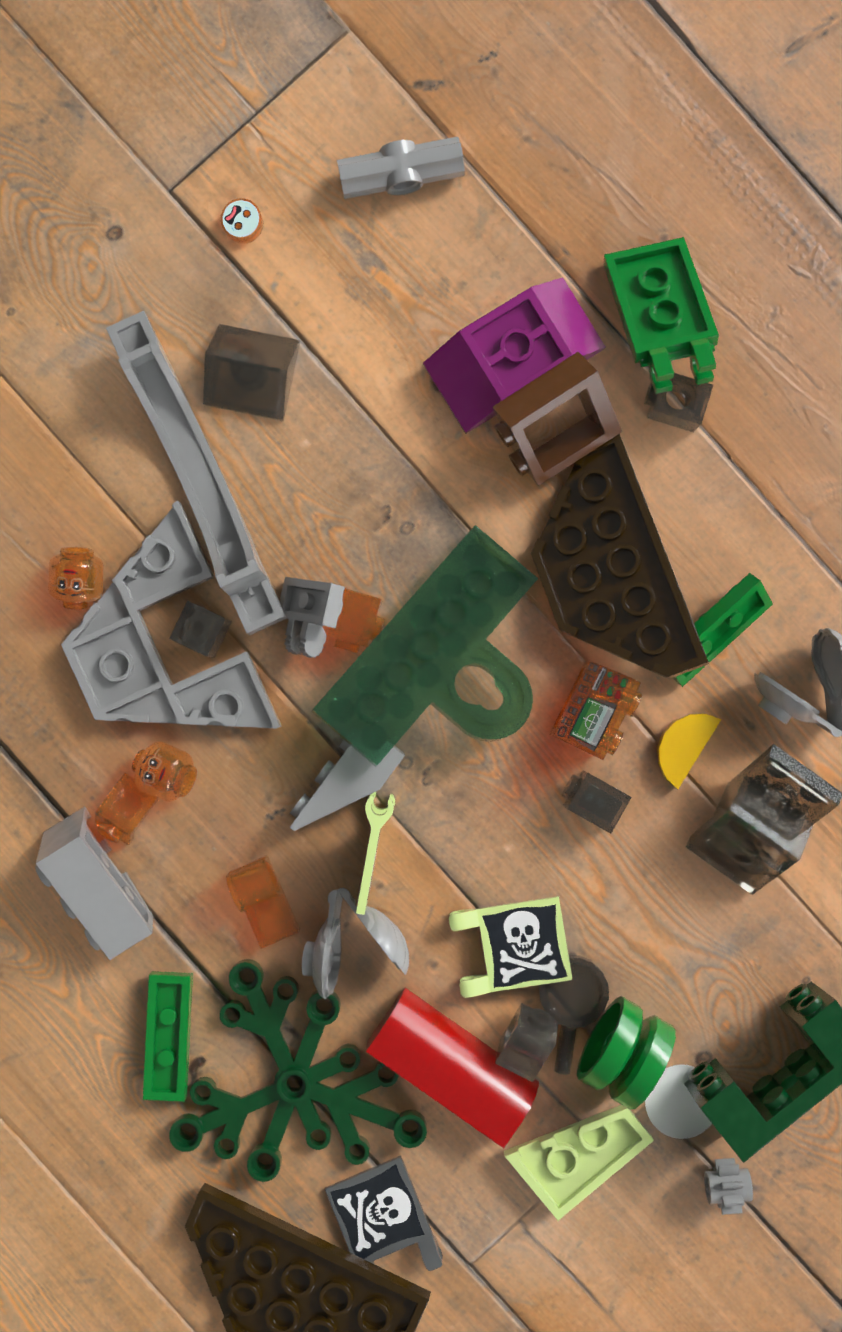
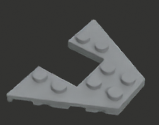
M176 501L172 505L173 508L153 533L145 538L137 553L126 562L114 577L113 583L98 602L94 603L86 612L78 627L73 629L61 644L95 720L280 728L282 725L247 651L175 684L172 683L140 611L214 578L182 504Z

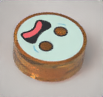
M244 198L234 199L222 210L221 225L231 240L243 244L250 243L257 239L262 232L263 217L257 205L252 201Z

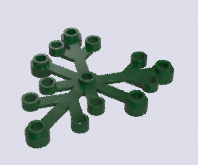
M244 959L234 965L229 974L230 987L237 994L247 997L254 1013L246 1011L245 1006L240 1001L230 1000L222 1007L220 1020L228 1028L240 1027L265 1037L279 1070L275 1075L274 1083L243 1097L217 1088L214 1080L209 1077L198 1078L190 1090L192 1101L197 1105L204 1106L209 1104L217 1108L199 1117L190 1113L179 1116L169 1132V1139L174 1148L182 1152L193 1151L200 1145L206 1132L226 1124L224 1131L220 1132L215 1140L214 1151L218 1157L230 1159L237 1154L240 1147L239 1135L247 1114L277 1100L279 1102L264 1142L252 1149L247 1161L249 1174L260 1182L270 1181L279 1173L282 1163L279 1146L294 1107H296L307 1131V1144L312 1149L322 1150L330 1143L331 1128L326 1122L320 1120L312 1100L327 1105L344 1142L345 1157L351 1164L359 1165L364 1163L368 1159L370 1151L368 1140L359 1135L351 1115L393 1130L396 1141L405 1148H415L424 1142L427 1135V1123L421 1113L415 1110H405L397 1113L358 1098V1096L380 1086L390 1087L397 1082L399 1075L395 1072L389 1079H384L379 1075V1070L385 1067L380 1061L377 1062L374 1070L334 1088L319 1083L342 1071L352 1072L360 1064L361 1054L359 1049L353 1044H344L338 1049L336 1055L310 1066L325 1025L334 1022L339 1015L341 1002L335 992L326 998L332 1003V1008L328 1011H321L317 1007V1001L322 998L317 990L310 996L306 1007L310 1021L294 1060L280 1027L289 1004L297 997L299 991L297 981L290 976L279 978L273 988L274 999L270 1007L261 987L264 972L260 964L251 959ZM241 970H252L255 974V979L251 982L244 981L240 976ZM283 983L291 985L293 994L288 997L281 995L278 989L279 986ZM230 1007L238 1009L240 1018L238 1020H230L226 1016V1009ZM344 1052H351L355 1055L356 1060L352 1064H345L340 1056ZM291 1076H298L303 1084L298 1088H293L288 1084L287 1079ZM206 1085L210 1089V1096L201 1097L197 1093V1086ZM407 1120H413L418 1124V1128L413 1132H408L402 1125ZM182 1125H193L196 1133L191 1136L186 1135L182 1131ZM316 1129H320L325 1132L326 1138L322 1141H316L311 1133ZM225 1138L230 1139L234 1143V1148L232 1150H225L221 1147L220 1141ZM354 1144H360L364 1147L365 1152L362 1155L356 1156L350 1152V1147ZM267 1153L272 1157L273 1162L269 1165H264L259 1161L258 1156Z

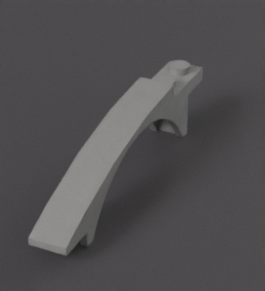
M141 311L107 327L106 330L119 356L118 361L153 424L190 502L206 542L217 582L220 588L230 596L246 633L250 636L287 619L232 493L145 311Z

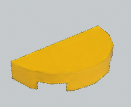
M688 714L673 720L662 732L657 745L658 764L662 770L663 777L675 789H679L722 719L708 714Z

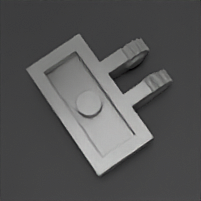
M285 577L279 602L288 619L285 634L287 637L284 639L285 649H288V652L295 655H301L302 653V655L309 658H316V656L322 653L323 644H325L327 637L322 626L336 628L337 620L343 607L344 586Z

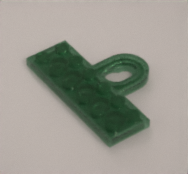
M475 525L312 709V713L375 767H377L430 704L462 732L476 740L493 742L513 735L525 724L531 713L533 704L531 685L523 671L486 639L538 578ZM470 666L485 670L494 678L495 687L502 693L503 701L501 706L496 710H487L480 704H469L463 701L455 689L457 673L463 668Z

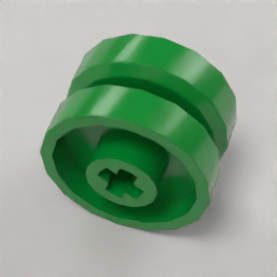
M623 996L617 997L600 1016L588 1037L578 1062L576 1073L578 1080L596 1090L603 1089L609 1085L611 1099L628 1109H636L647 1099L664 1073L675 1044L676 1029L673 1025L656 1015L649 1016L643 1020V1010L640 1006Z

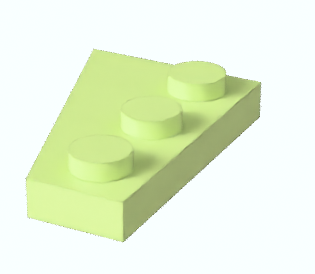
M619 1105L504 1151V1156L559 1221L651 1144L654 1139L630 1109Z

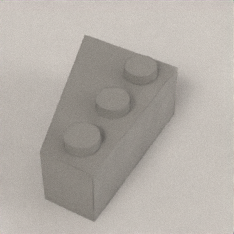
M84 806L43 832L35 869L44 885L47 887L53 886L61 896L60 902L66 914L72 919L78 918L85 927V936L90 945L97 951L101 949L108 959L111 960L153 933V914L126 872L121 874L106 854L112 850L107 840L104 839L99 843L86 824L87 820L92 816Z

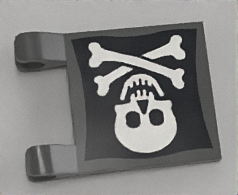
M401 1155L325 1187L326 1194L350 1253L375 1264L374 1261L418 1243L423 1262L428 1271H433L442 1266V1251L430 1228Z

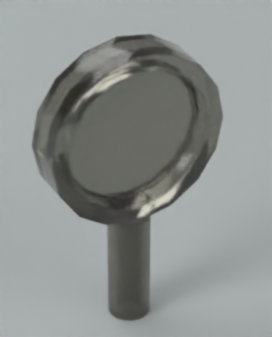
M569 955L572 980L538 985L539 1000L545 1013L555 1023L560 1025L554 1071L565 1075L571 1073L577 1028L585 1027L595 1022L605 1011L609 1000V985L602 970L590 959L579 955Z

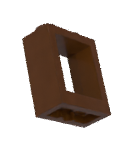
M579 352L568 357L493 406L500 422L494 427L503 443L507 447L512 446L514 450L509 455L511 462L521 476L528 473L538 486L622 432L599 372ZM578 394L587 417L533 451L523 429Z

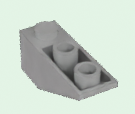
M365 725L361 731L353 727L339 746L345 753L336 765L328 761L314 781L320 784L317 791L311 798L304 794L290 812L296 818L290 828L296 831L380 790L401 762L405 753L369 726Z

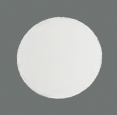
M673 1065L665 1068L654 1090L645 1100L646 1111L652 1124L660 1132L672 1138L687 1139L703 1133L712 1124L684 1085L689 1080V1074L695 1068L694 1066Z

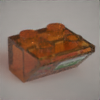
M590 660L585 661L549 735L601 760H604L607 753L613 755L624 734L618 730L626 715L632 717L641 701L642 694L637 692L641 682Z

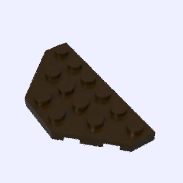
M618 434L573 463V469L565 486L562 485L549 513L550 518L540 539H537L531 555L561 632L671 679L708 665L709 661L621 436Z
M204 1183L185 1224L191 1242H195L202 1259L200 1266L212 1297H217L224 1318L222 1322L226 1332H415L430 1298L431 1291L207 1183Z

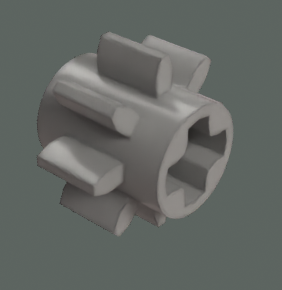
M735 1158L715 1159L713 1171H705L704 1173L705 1192L708 1203L718 1204L722 1215L742 1213L744 1202H752L753 1200L750 1172L747 1168L739 1169V1164L735 1163Z

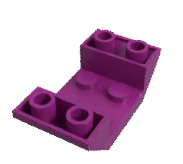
M562 277L528 288L459 330L425 360L423 366L461 428L467 434L496 416L493 409L494 405L568 357L579 352L588 360L604 350L606 346Z

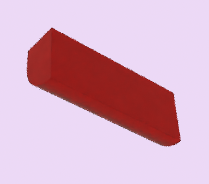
M407 988L402 990L367 1041L366 1052L503 1149L525 1119L538 1092V1080Z

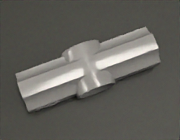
M459 137L416 145L410 140H398L382 146L379 152L337 160L344 199L384 191L391 195H405L419 190L425 183L465 176L463 153Z

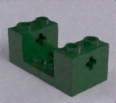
M812 981L807 985L800 984L793 988L785 998L787 1001L780 1006L810 1046L805 1050L798 1049L790 1054L784 1062L785 1066L774 1075H766L759 1079L752 1087L753 1092L748 1096L742 1092L716 1058L710 1063L706 1061L697 1065L690 1072L689 1080L684 1083L699 1108L743 1163L842 1084V1007L836 999Z

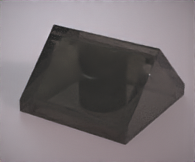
M219 324L205 352L203 404L205 406L284 421L300 340Z

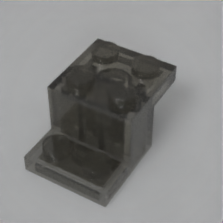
M773 744L727 784L713 817L690 836L686 848L753 895L801 859L813 825L839 806L842 792Z

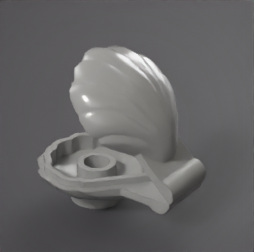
M825 628L819 629L818 633L812 637L811 656L816 674L824 688L827 721L818 716L820 711L762 672L758 675L754 673V680L759 692L764 696L758 706L786 725L791 717L798 721L816 723L833 736L840 737L842 736V635L835 630Z
M345 888L333 890L329 893L328 902L330 907L328 918L320 928L316 941H307L303 951L302 974L313 977L316 989L324 999L334 992L340 969V913L343 898L399 970L401 969L405 975L409 968V950L398 926L385 914L373 907L367 906L365 915L357 914L355 898Z

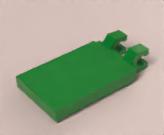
M682 237L604 254L603 266L634 362L639 363L640 367H649L650 380L655 394L672 391L671 379L674 378V370L671 361L682 358H690L691 371L697 385L713 382L714 375L712 370L716 369L713 352L718 343L719 334L685 238Z

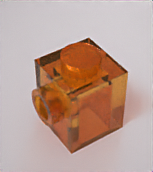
M345 588L342 598L343 607L338 617L336 628L329 627L327 636L336 639L334 647L358 653L360 646L369 648L371 640L379 642L385 618L378 617L383 601L380 598Z

